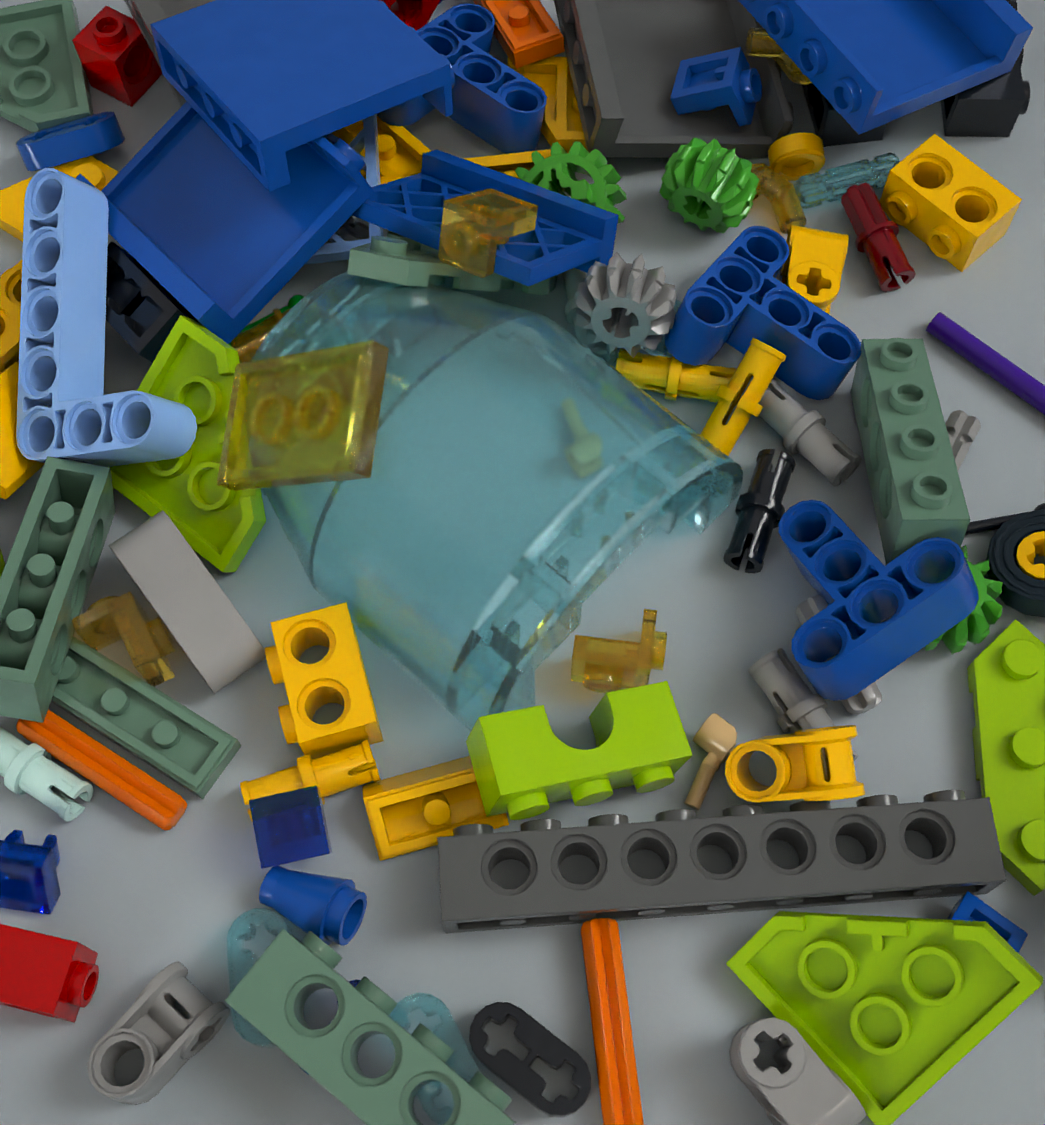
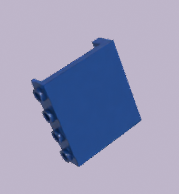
M215 0L150 24L163 76L269 192L291 183L285 152L421 95L445 117L453 115L452 88L455 86V75L449 60L426 43L413 27H408L390 11L382 0Z
M738 0L858 135L1010 72L1033 30V27L1006 0Z
M186 101L101 191L108 201V233L202 325L229 344L372 195L374 190L360 173V170L366 165L363 159L341 138L334 144L330 143L326 139L329 135L327 134L286 151L291 183L269 192ZM81 173L76 177V179L95 187Z

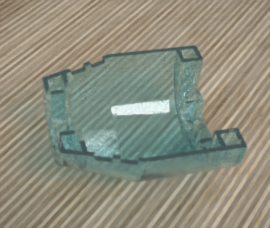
M347 272L337 275L311 291L277 323L258 348L242 378L260 487L279 519L280 525L287 539L292 544L312 587L332 606L347 602L354 626L470 731L478 717L535 706V670L581 624L582 603L658 526L670 534L683 520L701 535L740 495L743 470L738 463L550 317L438 284H428V287L405 286L350 275Z

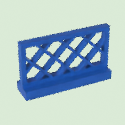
M440 150L422 153L421 173L371 187L374 190L372 195L352 214V216L528 287L572 268L588 273L589 268L593 266L595 261L608 265L610 258L613 256L619 217L615 213Z

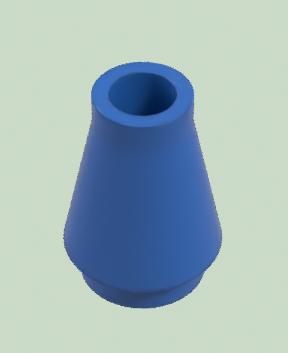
M275 865L269 870L259 891V901L261 904L274 909L305 933H308L310 930L327 945L333 942L341 946L348 944L357 933L367 906L366 894L355 889L353 880L289 870L279 865Z

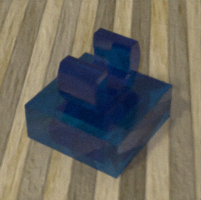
M316 785L249 800L261 869L332 853L319 786Z
M13 830L4 841L0 840V908L51 915L61 895L56 870L60 862L56 835L48 834L42 846L25 844L22 830Z

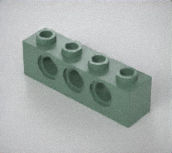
M904 338L862 339L861 355L857 360L850 393L886 565L915 544L929 538L940 537L950 539L961 548L970 522V516L923 339Z
M49 456L46 458L0 577V716L44 723L116 512L111 469L108 467Z
M283 928L224 1000L367 1125H423L415 1115L414 1099L422 1086L435 1081L442 1082L449 1088L454 1101L452 1114L443 1125H515L516 1123L504 1112L513 1099L478 1070L469 1082L446 1064L454 1052L452 1048L422 1023H419L412 1034H410L389 1016L398 1003L365 976L354 987L334 970L343 957L310 930L300 941ZM319 989H332L338 1000L336 1016L326 1027L313 1030L304 1019L303 1010L305 1002L313 992ZM377 1034L387 1035L395 1048L393 1065L383 1076L369 1078L359 1067V1049L369 1037Z

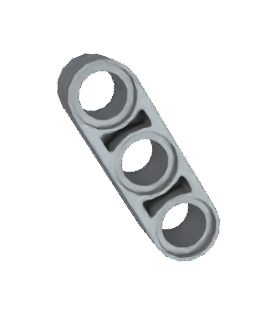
M163 510L108 545L214 694L266 658L265 650L254 633Z

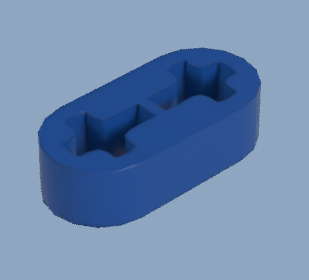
M109 111L34 132L19 139L16 142V146L27 171H38L110 150L123 143L125 138L115 113Z

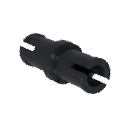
M764 449L758 453L757 463L748 491L739 496L735 507V513L739 518L729 547L723 557L724 562L735 570H739L746 549L749 550L746 557L748 562L745 573H758L763 568V560L773 528L779 527L781 517L785 513V507L781 503L791 473H793L796 466L792 456L783 451L780 453L774 472H771L773 468L771 463L775 449Z

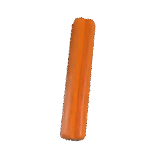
M48 709L44 723L23 719L18 720L16 724L17 732L25 739L43 747L52 757L162 830H171L184 815L187 803L182 796Z
M612 918L591 919L583 922L581 938L603 1125H644L618 923Z

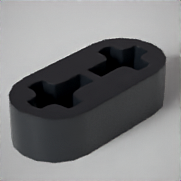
M495 1002L485 1006L475 1015L470 1026L469 1041L475 1057L490 1072L536 1109L550 1117L569 1116L576 1113L585 1104L591 1090V1074L587 1063L576 1051L524 1010L511 1003ZM508 1018L514 1020L518 1024L514 1031L515 1039L530 1051L523 1062L506 1049H501L495 1056L487 1053L485 1049L488 1047L490 1040L484 1031L485 1025L492 1021L501 1026ZM536 1058H539L554 1070L561 1068L564 1062L574 1068L575 1072L573 1073L571 1083L578 1089V1093L572 1100L566 1096L559 1095L552 1103L542 1096L546 1082L530 1068Z

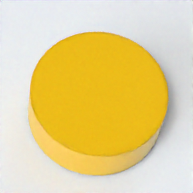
M800 132L789 134L776 140L768 149L771 174L784 181L802 180L816 174L825 164L822 139L813 133Z

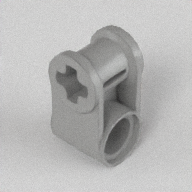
M176 961L168 965L146 985L135 1003L97 1041L90 1052L87 1064L90 1081L96 1090L121 1103L138 1105L150 1101L160 1093L162 1088L182 1066L204 1048L217 1034L227 1020L230 1009L223 1002L213 1004L186 978L188 969L181 962ZM178 1001L190 1013L189 1019H186L174 1008V1002ZM136 1048L141 1049L145 1060L142 1073L133 1083L119 1087L114 1075L116 1063L127 1051Z
M778 1018L760 1019L742 1027L733 1037L729 1050L731 1066L737 1077L767 1112L766 1114L773 1125H858L866 1117L865 1109L851 1089L832 1069L823 1063L799 1034L798 1030L787 1021ZM755 1038L760 1042L774 1039L778 1043L780 1048L773 1056L779 1066L778 1069L773 1066L760 1069L756 1067L753 1059L757 1057L760 1049L754 1041Z

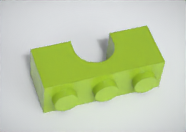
M668 681L607 692L589 716L595 736L596 748L588 750L572 748L556 737L550 727L544 705L478 717L466 739V744L486 817L508 813L511 820H523L546 812L550 808L549 804L573 799L575 806H587L611 797L615 789L635 785L638 793H646L672 784L675 781L674 774L693 754Z

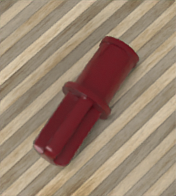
M865 182L859 185L854 184L847 188V192L841 197V203L857 235L855 246L859 252H865L879 281L878 284L881 291L891 292L901 288L895 275L897 277L901 276L904 284H908L914 279L916 274L896 237L899 233L896 222L888 221L872 185Z

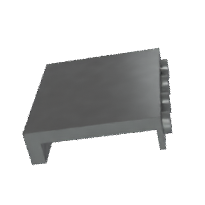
M554 0L560 31L564 36L565 53L589 153L596 148L604 157L670 158L673 152H677L680 145H688L695 137L702 139L707 144L715 138L721 147L728 150L736 148L735 154L739 158H768V149L771 144L790 133L794 121L793 106L786 99L781 83V67L779 62L774 59L769 43V35L738 0ZM741 47L750 68L757 69L762 83V97L759 102H756L751 124L739 127L729 105L719 106L707 111L700 110L678 115L670 97L680 61Z

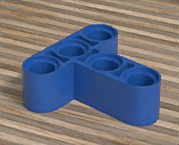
M458 4L417 30L419 36L439 54L446 56L453 68L455 75V86L452 88L453 115L448 117L505 154L535 151L539 143L547 96L544 90L537 84L490 55L495 24L493 14L488 9L477 4ZM421 95L377 114V117L390 125L409 126L436 108Z
M750 226L745 229L688 289L675 314L672 329H669L668 334L664 336L665 346L669 353L677 360L694 366L703 365L710 361L725 343L745 355L751 345L752 338H755L787 356L784 362L782 361L774 376L801 395L814 400H825L834 395L861 355V342L856 334L847 326L776 279L789 256V246L779 233L763 226Z
M801 501L791 506L781 517L778 528L781 539L801 574L816 592L823 596L829 605L796 630L791 645V651L795 660L815 692L824 699L832 701L846 700L858 694L965 619L978 603V587L964 553L959 545L950 539L940 537L925 539L884 566L830 506L822 501ZM835 656L833 659L825 662L827 659Z

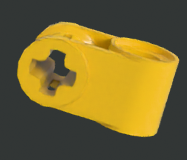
M791 225L786 239L789 246V256L780 270L782 283L827 314H830L831 303L836 299L840 289L841 275L848 248V235Z
M856 725L795 731L793 734L764 736L739 744L731 751L726 761L725 776L728 785L740 798L757 803L796 799L828 801L865 795L864 784L856 781L851 740L857 736ZM755 751H762L768 754L775 762L777 773L776 779L771 786L762 785L751 776L749 760Z

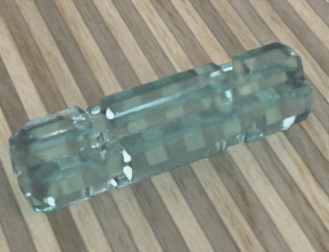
M889 152L874 156L873 161L863 159L827 169L825 174L822 175L816 172L801 176L794 183V194L799 207L808 209L822 205V201L825 200L828 202L841 200V197L847 192V188L854 184L859 185L865 182L876 189L884 188L889 171L899 163V158L896 154Z

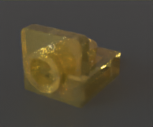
M492 188L444 200L438 251L440 261L480 278L492 275L497 244H505L509 242L510 237L535 230L538 206Z

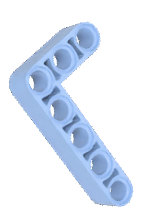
M44 168L38 171L31 178L24 198L16 439L20 453L29 460L45 463L47 456L103 467L175 459L183 456L191 448L197 432L196 417L189 407L142 391L131 390L104 395L108 201L104 193L99 189L54 168Z

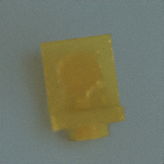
M130 591L121 596L102 598L90 605L85 613L72 619L76 633L88 646L96 651L122 639L134 667L147 683L153 687L175 677L166 656L175 652L176 649L160 617L150 621L147 613Z
M644 609L639 643L575 635L571 681L583 682V686L586 689L599 693L621 690L622 687L633 688L648 685L651 669L663 671L667 632L655 631L657 610Z

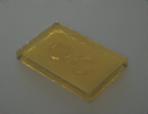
M371 340L237 364L217 485L237 491L371 478L389 348Z

